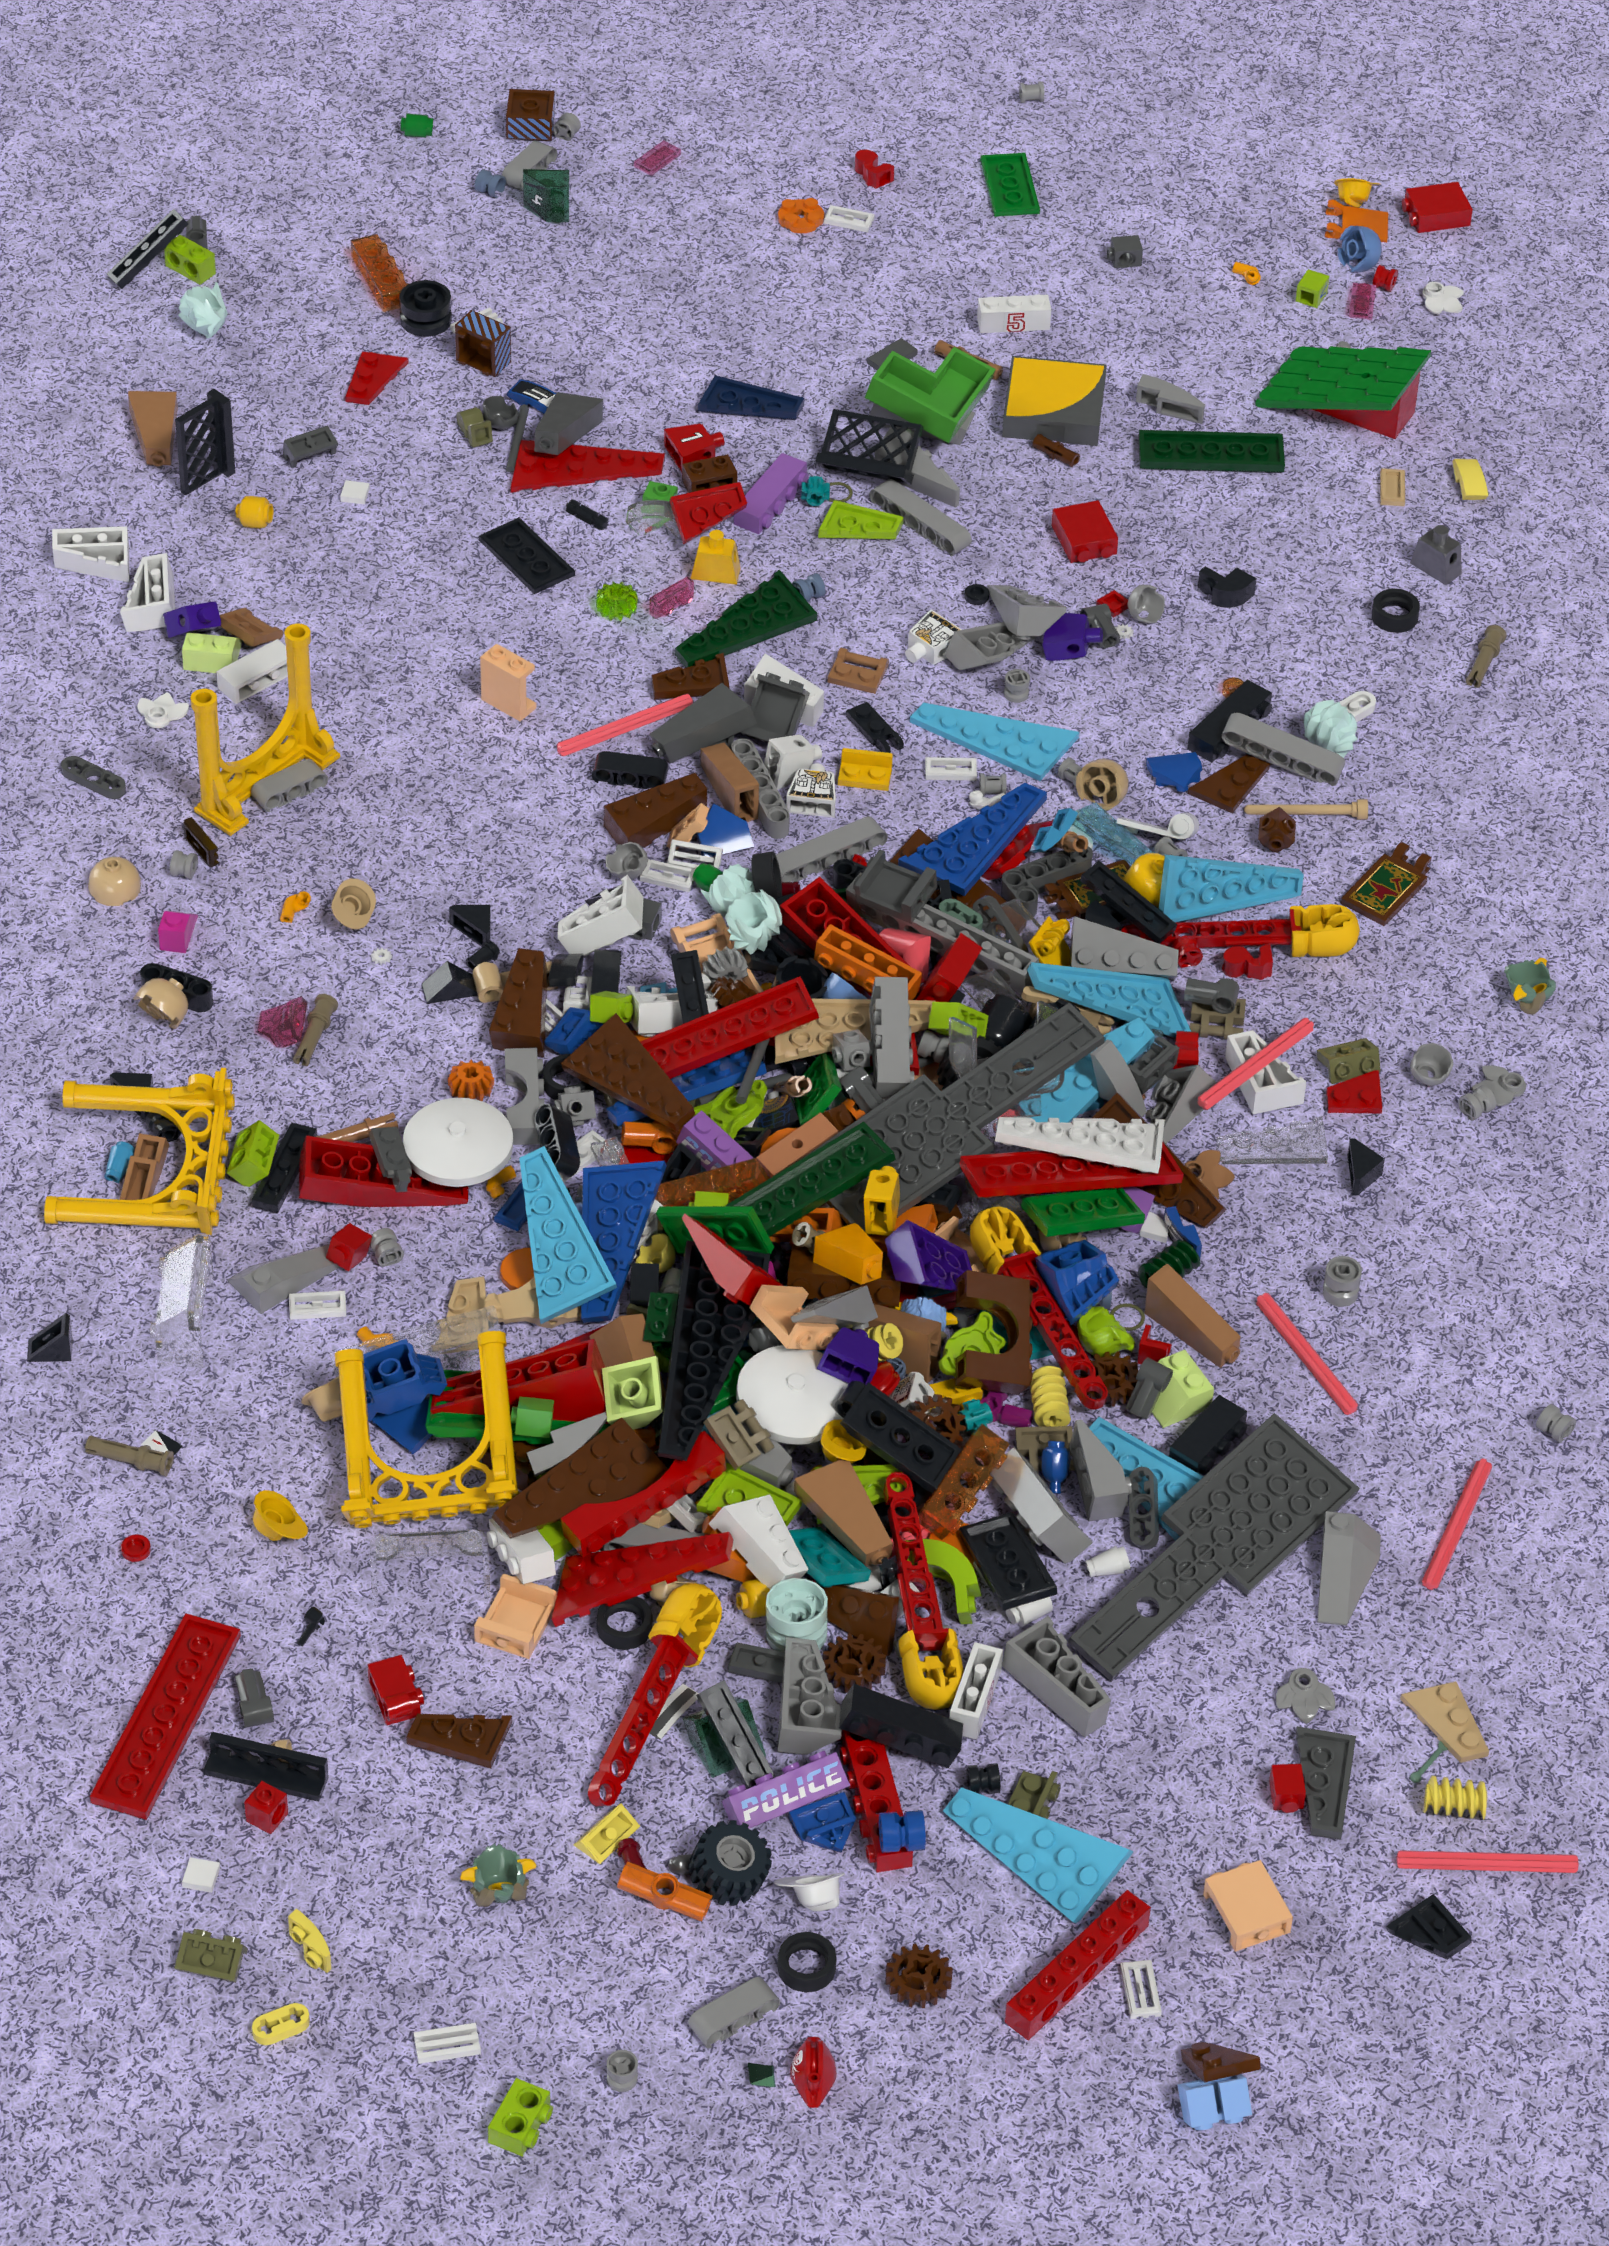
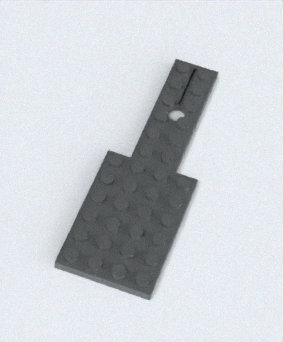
M1068 1003L941 1091L923 1074L811 1153L860 1123L865 1122L895 1154L896 1160L886 1166L893 1167L899 1174L900 1202L897 1217H899L963 1171L959 1164L961 1156L982 1155L992 1152L994 1150L993 1143L980 1129L1104 1044V1036L1071 1003ZM1017 1062L1023 1064L1031 1063L1034 1066L1033 1072L1027 1076H1019L1012 1069ZM869 1176L826 1202L831 1208L836 1209L840 1213L841 1219L847 1225L856 1223L864 1231V1194ZM881 1202L878 1205L879 1211L884 1212L885 1203Z
M1274 1413L1163 1513L1161 1520L1180 1537L1069 1638L1068 1643L1112 1682L1224 1577L1246 1596L1249 1595L1324 1525L1326 1511L1338 1512L1358 1493L1360 1488ZM1140 1600L1144 1602L1152 1600L1158 1607L1157 1615L1154 1617L1141 1615L1137 1610V1602Z

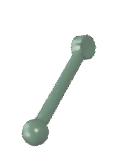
M1439 1741L1438 1749L1417 1772L1411 1773L1410 1780L1412 1782L1419 1783L1423 1773L1443 1751L1448 1750L1442 1741Z

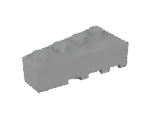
M1074 916L1072 920L1069 967L1164 977L1169 980L1176 979L1179 950Z
M1014 1447L988 1469L995 1479L991 1482L1001 1495H1007L1004 1501L1014 1512L1019 1511V1514L1016 1515L1017 1519L1026 1529L1029 1527L1032 1529L1029 1535L1039 1546L1044 1543L1066 1564L1074 1560L1093 1543L1078 1527L1079 1524L1064 1509L1063 1504L1048 1488V1485L1029 1461Z

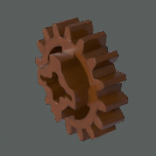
M724 976L718 977L710 990L714 993L713 997L719 1000L718 1005L720 1008L757 994L742 981L736 979L734 982L732 978L727 979Z
M1119 1351L1114 1356H1110L1109 1352H1105L1104 1357H1100L1097 1353L1094 1354V1361H1091L1095 1368L1096 1376H1100L1107 1387L1106 1402H1110L1112 1407H1115L1118 1400L1125 1404L1126 1397H1131L1138 1382L1136 1380L1139 1371L1137 1362H1131L1129 1355L1121 1358ZM1080 1370L1079 1377L1086 1378L1088 1374L1086 1371ZM1125 1374L1128 1375V1380L1125 1379ZM1096 1391L1087 1392L1091 1399L1101 1398V1395Z
M934 1394L933 1397L924 1395L923 1403L920 1401L913 1402L916 1409L915 1411L908 1410L936 1430V1427L929 1422L934 1421V1424L941 1429L936 1431L952 1443L955 1440L963 1441L959 1431L966 1430L965 1426L960 1425V1421L965 1418V1415L957 1414L960 1405L952 1404V1398H943L939 1394ZM930 1408H932L929 1413H926V1414H925V1412H926L927 1410H929ZM918 1450V1453L926 1454L925 1451Z
M848 1633L846 1640L838 1636L836 1637V1645L829 1642L827 1644V1651H823L822 1658L825 1664V1672L829 1681L834 1680L833 1687L835 1689L842 1685L844 1686V1692L848 1693L853 1684H857L871 1690L872 1682L879 1684L881 1676L885 1675L886 1654H882V1646L874 1647L873 1638L864 1641L863 1634H860L857 1639H853L852 1634Z
M916 1943L913 1944L911 1951H908L904 1946L901 1947L900 1955L893 1953L891 1955V1962L886 1965L885 1984L889 1985L890 1995L898 1993L897 2002L901 2003L907 1999L911 2008L915 2002H919L921 2008H925L927 2001H930L934 2006L937 2005L938 1996L945 1999L947 1997V1989L952 1987L953 1968L948 1967L949 1958L943 1957L940 1959L941 1950L937 1949L932 1953L929 1951L928 1944L924 1946L923 1950L918 1949ZM904 1967L905 1969L902 1970V1973L899 1976L900 1970ZM937 1976H939V1980L934 1985L933 1981L936 1980Z

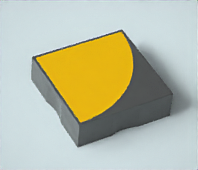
M1012 356L1003 416L1002 437L1034 440L1038 434H1042L1052 441L1098 446L1107 365Z

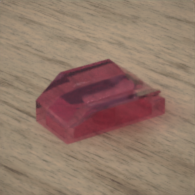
M300 996L280 1006L261 1011L257 1031L270 1038L277 1048H284L300 1042L308 1002Z

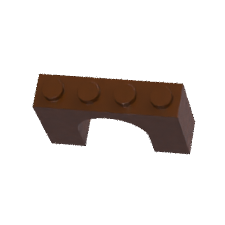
M792 1244L787 1286L803 1287L809 1293L806 1299L817 1297L820 1300L867 1285L874 1305L899 1307L902 1281L895 1280L887 1252H883L881 1278L860 1285L814 1263V1254L807 1247H798Z
M966 1270L956 1279V1306L985 1310L994 1314L1003 1323L1007 1331L1008 1345L1005 1353L1002 1354L971 1350L964 1351L955 1359V1386L967 1388L980 1387L982 1390L1019 1395L1030 1386L1033 1377L1032 1370H1030V1358L1033 1350L1030 1343V1331L1033 1323L1030 1316V1305L1033 1296L1030 1290V1280Z

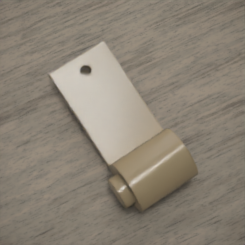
M551 961L546 962L548 969V977L552 965ZM489 962L480 963L474 968L473 978L478 998L482 1003L500 1001L510 971L499 973L497 965ZM548 980L547 991L558 988V986L550 987Z

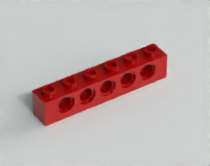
M841 1729V1739L837 1740L841 1741L843 1746L840 1747V1759L842 1765H848L849 1771H846V1776L850 1783L848 1788L854 1789L856 1794L852 1797L855 1814L861 1813L862 1820H859L862 1839H868L869 1845H866L868 1863H874L876 1873L912 1867L913 1851H907L905 1847H901L899 1852L882 1853L880 1848L879 1814L876 1813L897 1812L899 1816H903L884 1744Z
M1126 1890L1006 2003L1005 2023L1029 2041L1149 1926L1151 1907L1129 1890Z

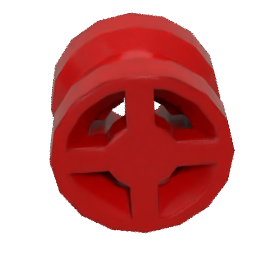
M1379 265L1374 274L1372 286L1375 288L1383 287L1386 291L1391 292L1397 281L1398 270L1394 268L1389 270L1385 266Z
M1185 935L1173 942L1172 948L1179 950L1178 965L1181 968L1197 966L1202 961L1203 954L1198 948V942L1195 937Z

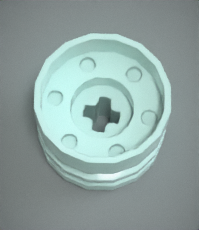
M803 1578L782 1580L772 1586L766 1597V1639L771 1648L785 1652L786 1637L816 1640L819 1650L823 1647L827 1640L828 1598L824 1589L817 1583Z

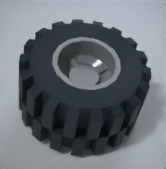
M730 1820L728 1825L724 1821L718 1822L716 1826L711 1825L705 1833L703 1832L690 1857L689 1872H693L690 1877L692 1883H698L696 1889L713 1895L712 1899H717L720 1905H725L726 1901H729L730 1906H735L739 1903L740 1899L745 1903L752 1895L755 1896L771 1868V1849L765 1848L768 1842L765 1837L759 1838L760 1832L757 1829L753 1831L748 1829L749 1824L744 1822L742 1825H737V1821Z

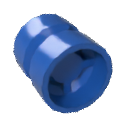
M905 1811L903 1816H899L897 1812L879 1813L881 1852H899L901 1847H905L907 1851L925 1850L926 1834L923 1811Z

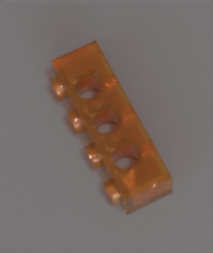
M378 234L351 240V257L382 311L386 312L400 308L399 295L407 284L404 281L402 270H398L394 257L389 255L386 243L380 240Z
M757 1158L662 1183L659 1186L655 1200L663 1206H689V1202L695 1201V1192L704 1191L729 1193L730 1203L770 1179Z
M981 1424L972 1433L938 1488L930 1495L919 1511V1523L941 1540L949 1533L954 1536L964 1522L960 1519L963 1513H970L979 1499L975 1495L979 1489L984 1491L991 1483L993 1477L990 1476V1473L994 1467L998 1470L1008 1456L1004 1452L1010 1444ZM974 1457L980 1458L983 1461L984 1467L979 1466L975 1462ZM960 1479L967 1481L969 1488L963 1487ZM945 1501L951 1502L954 1510L948 1509Z

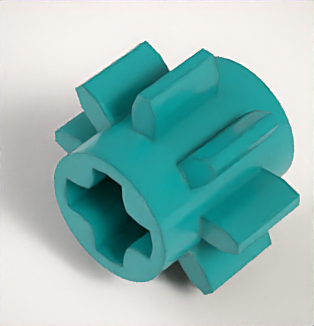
M810 476L807 483L802 482L801 499H806L807 503L812 506H819L824 500H829L830 483H825L822 479L823 477Z
M972 1399L962 1403L964 1410L959 1411L958 1414L965 1415V1418L960 1421V1425L966 1427L964 1431H970L972 1435H979L989 1431L987 1424L993 1422V1415L989 1405L986 1402L981 1404L979 1399Z

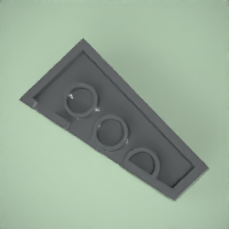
M1297 1726L1296 1739L1304 1777L1305 1799L1311 1835L1341 1840L1356 1736Z

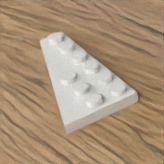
M999 1117L995 1141L1008 1146L1016 1145L1030 1148L1034 1151L1042 1150L1056 1153L1060 1156L1082 1158L1089 1162L1097 1161L1111 1164L1115 1167L1137 1169L1145 1173H1158L1161 1162L1165 1119H1155L1154 1124H1142L1141 1119H1131L1130 1123H1119L1115 1119L1073 1118L1072 1123L1059 1122V1118H1048V1122H1036L1029 1117Z

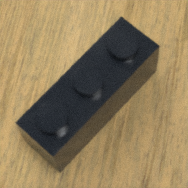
M1218 1395L1170 1446L1169 1457L1200 1475L1203 1472L1207 1474L1212 1469L1215 1459L1219 1455H1226L1231 1447V1442L1235 1438H1242L1248 1427L1246 1424L1247 1411L1223 1396Z

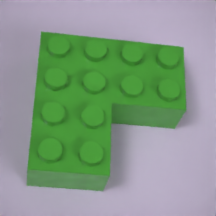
M956 347L952 348L935 373L891 351L872 377L865 398L910 423L921 424L923 430L950 443L988 390L996 369Z

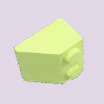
M187 632L182 647L183 670L217 673L216 671L238 660L243 640L236 637Z
M1186 1350L1158 1361V1363L1173 1370V1375L1164 1392L1160 1393L1152 1411L1153 1416L1162 1428L1203 1412L1213 1402L1214 1387Z
M656 1356L602 1368L607 1422L610 1425L622 1417L632 1429L646 1427L663 1412L659 1365Z

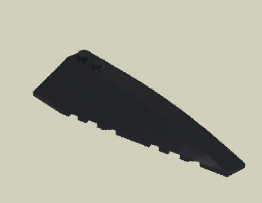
M689 1240L686 1242L678 1289L679 1297L670 1350L658 1452L659 1457L683 1461L688 1460L703 1429V1422L708 1418L756 1318L755 1313L750 1309L751 1305L741 1300L736 1304L723 1295L725 1289L716 1283L695 1242ZM736 1249L744 1254L747 1260L768 1272L770 1254Z

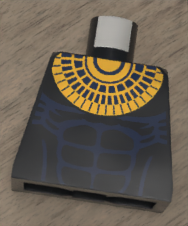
M778 1091L769 1093L767 1101H764V1107L755 1119L752 1128H770V1136L781 1129L799 1128L801 1125L791 1096L788 1094L783 1095Z

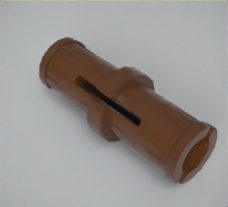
M1038 434L1033 440V448L1048 454L1052 460L1057 459L1070 467L1075 466L1080 460V454L1065 448L1064 444L1059 441L1054 442L1042 434Z

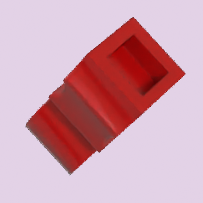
M862 149L856 152L855 171L863 175L867 186L877 189L894 181L893 165L884 163L878 166V155L874 151Z
M1270 943L1259 948L1258 958H1253L1243 946L1231 947L1224 952L1222 971L1226 976L1235 978L1245 974L1247 978L1259 980L1271 977L1273 958Z
M1176 1031L1175 1045L1179 1047L1177 1064L1173 1069L1198 1065V1032Z

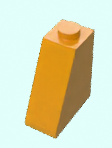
M853 1223L815 1236L814 1263L860 1285L881 1278L883 1251L858 1224Z

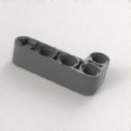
M1088 846L1086 850L1082 849L1083 852H1066L1061 850L1007 870L1002 875V898L1027 919L1033 918L1037 914L1038 894L1046 892L1044 885L1048 883L1056 884L1057 880L1087 871L1092 867V849Z

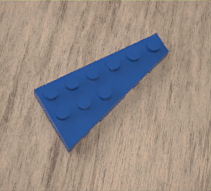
M1023 783L1003 795L1001 801L991 807L985 806L980 809V814L973 818L967 817L939 834L937 840L928 845L922 844L914 854L909 857L904 855L899 858L898 866L922 874L926 867L936 870L937 881L949 879L950 889L965 896L1047 800V792L1028 783Z
M746 1048L671 1078V1081L688 1101L741 1083L752 1053ZM762 1061L756 1077L767 1073L765 1063ZM621 1101L606 1108L608 1118L618 1127L623 1125V1122H633L647 1116Z
M665 1161L583 1168L582 1219L617 1285L616 1289L581 1305V1319L583 1323L612 1320L667 1166Z

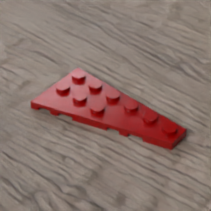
M521 440L511 483V493L531 488L532 490H538L541 487L548 486L562 487L595 483V481L606 479L613 481L623 477L638 478L662 475L665 453L571 445L559 455L534 452L535 441Z
M730 1532L595 1552L590 1553L584 1558L581 1555L566 1557L551 1619L555 1627L565 1624L564 1619L579 1614L581 1618L591 1614L590 1609L605 1604L610 1607L652 1590L651 1586L659 1582L666 1581L667 1584L678 1581L677 1576L691 1570L694 1573H698L730 1560L734 1541Z

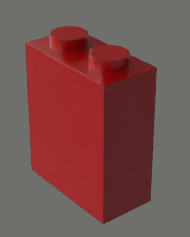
M1459 182L1406 189L1405 198L1402 199V209L1408 213L1410 225L1415 226L1418 233L1471 226L1473 209Z
M1099 500L1054 508L1052 510L1051 526L1070 563L1086 562L1100 557L1108 558L1117 554L1118 536Z
M960 933L937 962L915 1000L948 1002L961 986L983 947Z

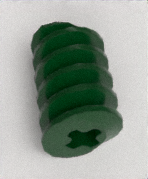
M1176 1240L1139 1267L1138 1275L1140 1282L1147 1288L1148 1278L1166 1264L1184 1278L1185 1274H1190L1193 1269H1197L1200 1266L1199 1255L1190 1244L1182 1240Z

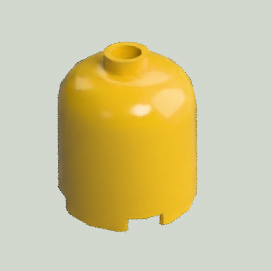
M1146 853L1135 860L1122 880L1159 909L1165 856L1158 853Z

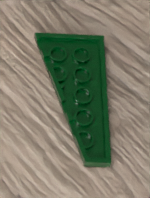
M779 569L774 573V577L768 582L763 581L759 584L758 590L752 594L747 593L723 611L722 617L716 621H710L706 629L700 633H694L675 648V656L685 668L694 666L695 661L703 659L707 662L715 659V655L724 653V656L815 622L817 621V612Z

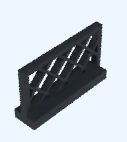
M212 389L207 392V400L175 419L181 493L184 495H188L222 473L227 477L235 474L231 400L216 389ZM208 410V415L206 416L205 420L202 419L203 415ZM192 420L187 430L185 431L184 424ZM200 422L202 425L195 435L193 433ZM209 428L210 432L207 438L205 439L203 437ZM190 438H194L189 448L186 449V445L189 442ZM200 442H204L198 453H194ZM211 446V452L209 453L208 457H205V454ZM192 456L195 457L190 467L187 468V465ZM204 460L205 462L203 466L201 467L200 471L197 472L196 470L199 467L201 461ZM212 465L214 467V471L207 474L209 468ZM193 475H196V478L194 479L193 483L189 485V482L192 479Z
M833 409L822 451L817 453L815 462L822 468L883 480L893 479L899 483L911 485L914 477L911 471L923 426L921 424ZM839 416L846 417L850 423L841 431L836 427ZM864 421H868L872 428L861 435L856 426ZM886 425H890L894 432L883 439L878 430ZM854 429L858 438L847 445L842 436ZM908 429L915 430L913 439L905 443L900 434ZM876 433L880 442L869 449L864 440ZM898 437L902 446L891 453L886 444ZM839 438L844 447L836 453L829 452L831 443ZM861 442L866 451L858 457L853 456L850 449ZM883 446L888 455L880 461L875 460L872 453ZM904 450L908 455L906 466L897 464L894 459Z

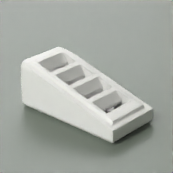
M577 977V983L587 984V988L566 986L563 1014L570 1007L590 1010L592 977Z

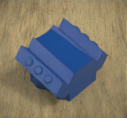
M1085 1239L1072 1242L1065 1247L1048 1251L1035 1257L1039 1274L1064 1313V1318H1067L1070 1326L1087 1314L1103 1298L1107 1297L1117 1287L1119 1282L1113 1267L1107 1263L1106 1253Z
M407 1338L363 1354L368 1421H371L377 1412L389 1415L422 1403L428 1393L440 1396L447 1386L440 1358L417 1354L412 1344L408 1343Z

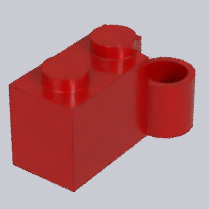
M402 1655L367 1664L368 1681L387 1726L415 1718L417 1714H421L420 1705H424L423 1693L420 1687L415 1688L413 1683L415 1682V1676L412 1666L405 1664Z

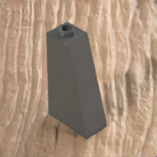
M557 392L535 429L534 452L559 455L602 423L603 399Z
M721 683L649 734L653 742L651 748L659 758L663 756L669 763H672L701 750V748L708 747L757 724L750 705Z

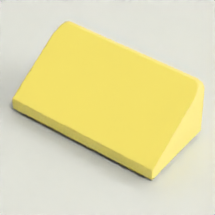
M620 1803L613 1807L573 1845L601 1864L618 1848V1843L623 1839L629 1838L640 1825Z

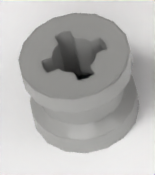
M563 113L559 121L553 125L554 135L557 138L570 141L581 127L580 120L572 113Z
M175 850L171 858L170 874L172 876L184 875L185 878L192 879L197 870L198 855L194 853L186 855L182 851Z

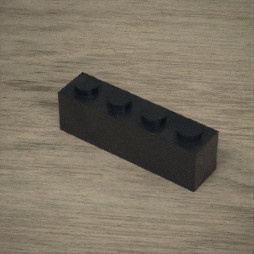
M1247 679L1189 732L1187 750L1196 752L1198 756L1211 763L1218 757L1223 758L1230 747L1221 738L1229 716L1233 713H1241L1256 720H1259L1262 716L1267 717L1272 710V692Z
M853 1684L842 1701L839 1728L947 1768L950 1767L961 1751L963 1723L857 1684Z

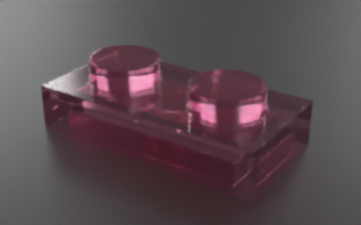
M1353 283L1349 311L1350 318L1372 320L1376 285Z
M687 576L650 597V615L658 619L663 615L671 614L675 608L682 604H689L694 598V581Z

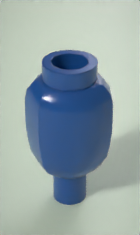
M1048 1441V1447L1042 1452V1473L1044 1478L1049 1481V1489L1053 1493L1061 1494V1482L1069 1474L1070 1451L1065 1448V1442Z

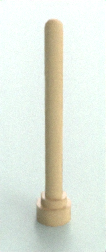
M1357 799V802H1352L1351 804L1246 805L1244 807V812L1248 815H1266L1274 809L1281 807L1288 815H1352V817H1357V820L1368 819V799Z

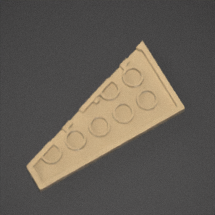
M812 999L819 1018L774 1036L775 1064L831 1052L833 1034L858 1029L867 1040L871 1041L870 999ZM908 1000L910 1005L909 1026H911V1033L929 1029V1014L932 1002L936 1001Z

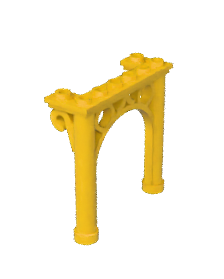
M296 623L289 625L284 632L289 700L285 714L270 738L249 756L234 762L223 761L220 752L217 695L210 689H198L191 694V708L195 716L201 802L194 807V812L229 836H232L249 823V819L242 814L241 803L252 796L251 789L256 782L288 768L302 759H312L324 770L340 758V753L334 749V741L331 735L325 729H319L314 709H312L309 659L311 631L304 624ZM288 736L287 740L281 744L285 737ZM235 773L234 778L229 781V779Z
M221 1068L220 1071H215L214 1078L206 1074H193L188 1078L187 1086L174 1088L78 1084L77 1081L65 1080L63 1085L64 1108L146 1111L160 1114L171 1120L181 1131L186 1143V1155L182 1169L176 1179L162 1192L146 1199L117 1200L47 1196L44 1208L45 1223L58 1224V1221L200 1228L201 1233L212 1236L213 1226L218 1227L219 1210H216V1205L222 1201V1187L219 1186V1182L225 1179L226 1168L225 1163H222L223 1156H228L229 1142L225 1140L226 1133H231L232 1118L229 1117V1110H234L235 1095L232 1094L233 1082L232 1079H228L227 1069ZM175 1110L188 1112L184 1117H181ZM196 1118L208 1120L207 1128L201 1132L192 1131L189 1125ZM210 1139L209 1152L202 1150L198 1146V1143ZM207 1166L205 1181L203 1182L202 1178L195 1175V1173L200 1168ZM187 1185H195L198 1187V1194L181 1189Z
M488 1331L477 1335L485 1412V1430L480 1444L473 1454L460 1465L448 1471L432 1475H413L400 1472L385 1464L376 1455L369 1433L363 1351L359 1349H345L334 1354L335 1366L339 1369L349 1500H344V1506H341V1511L350 1525L354 1524L356 1528H367L375 1522L392 1525L401 1522V1519L412 1518L414 1521L428 1520L431 1515L441 1514V1517H455L458 1515V1512L463 1511L481 1514L487 1512V1508H500L519 1494L516 1480L504 1347L507 1346L505 1332ZM489 1445L492 1470L487 1465L479 1462L488 1450ZM369 1459L383 1472L374 1480L373 1484H371ZM472 1468L486 1474V1481L480 1487L467 1488L462 1484V1478ZM391 1478L402 1484L403 1490L398 1497L388 1499L380 1497L379 1488ZM455 1479L456 1486L462 1494L440 1496L446 1487L452 1485L450 1480ZM408 1484H414L413 1488L423 1491L427 1498L407 1500L410 1495ZM375 1499L378 1504H373V1500Z

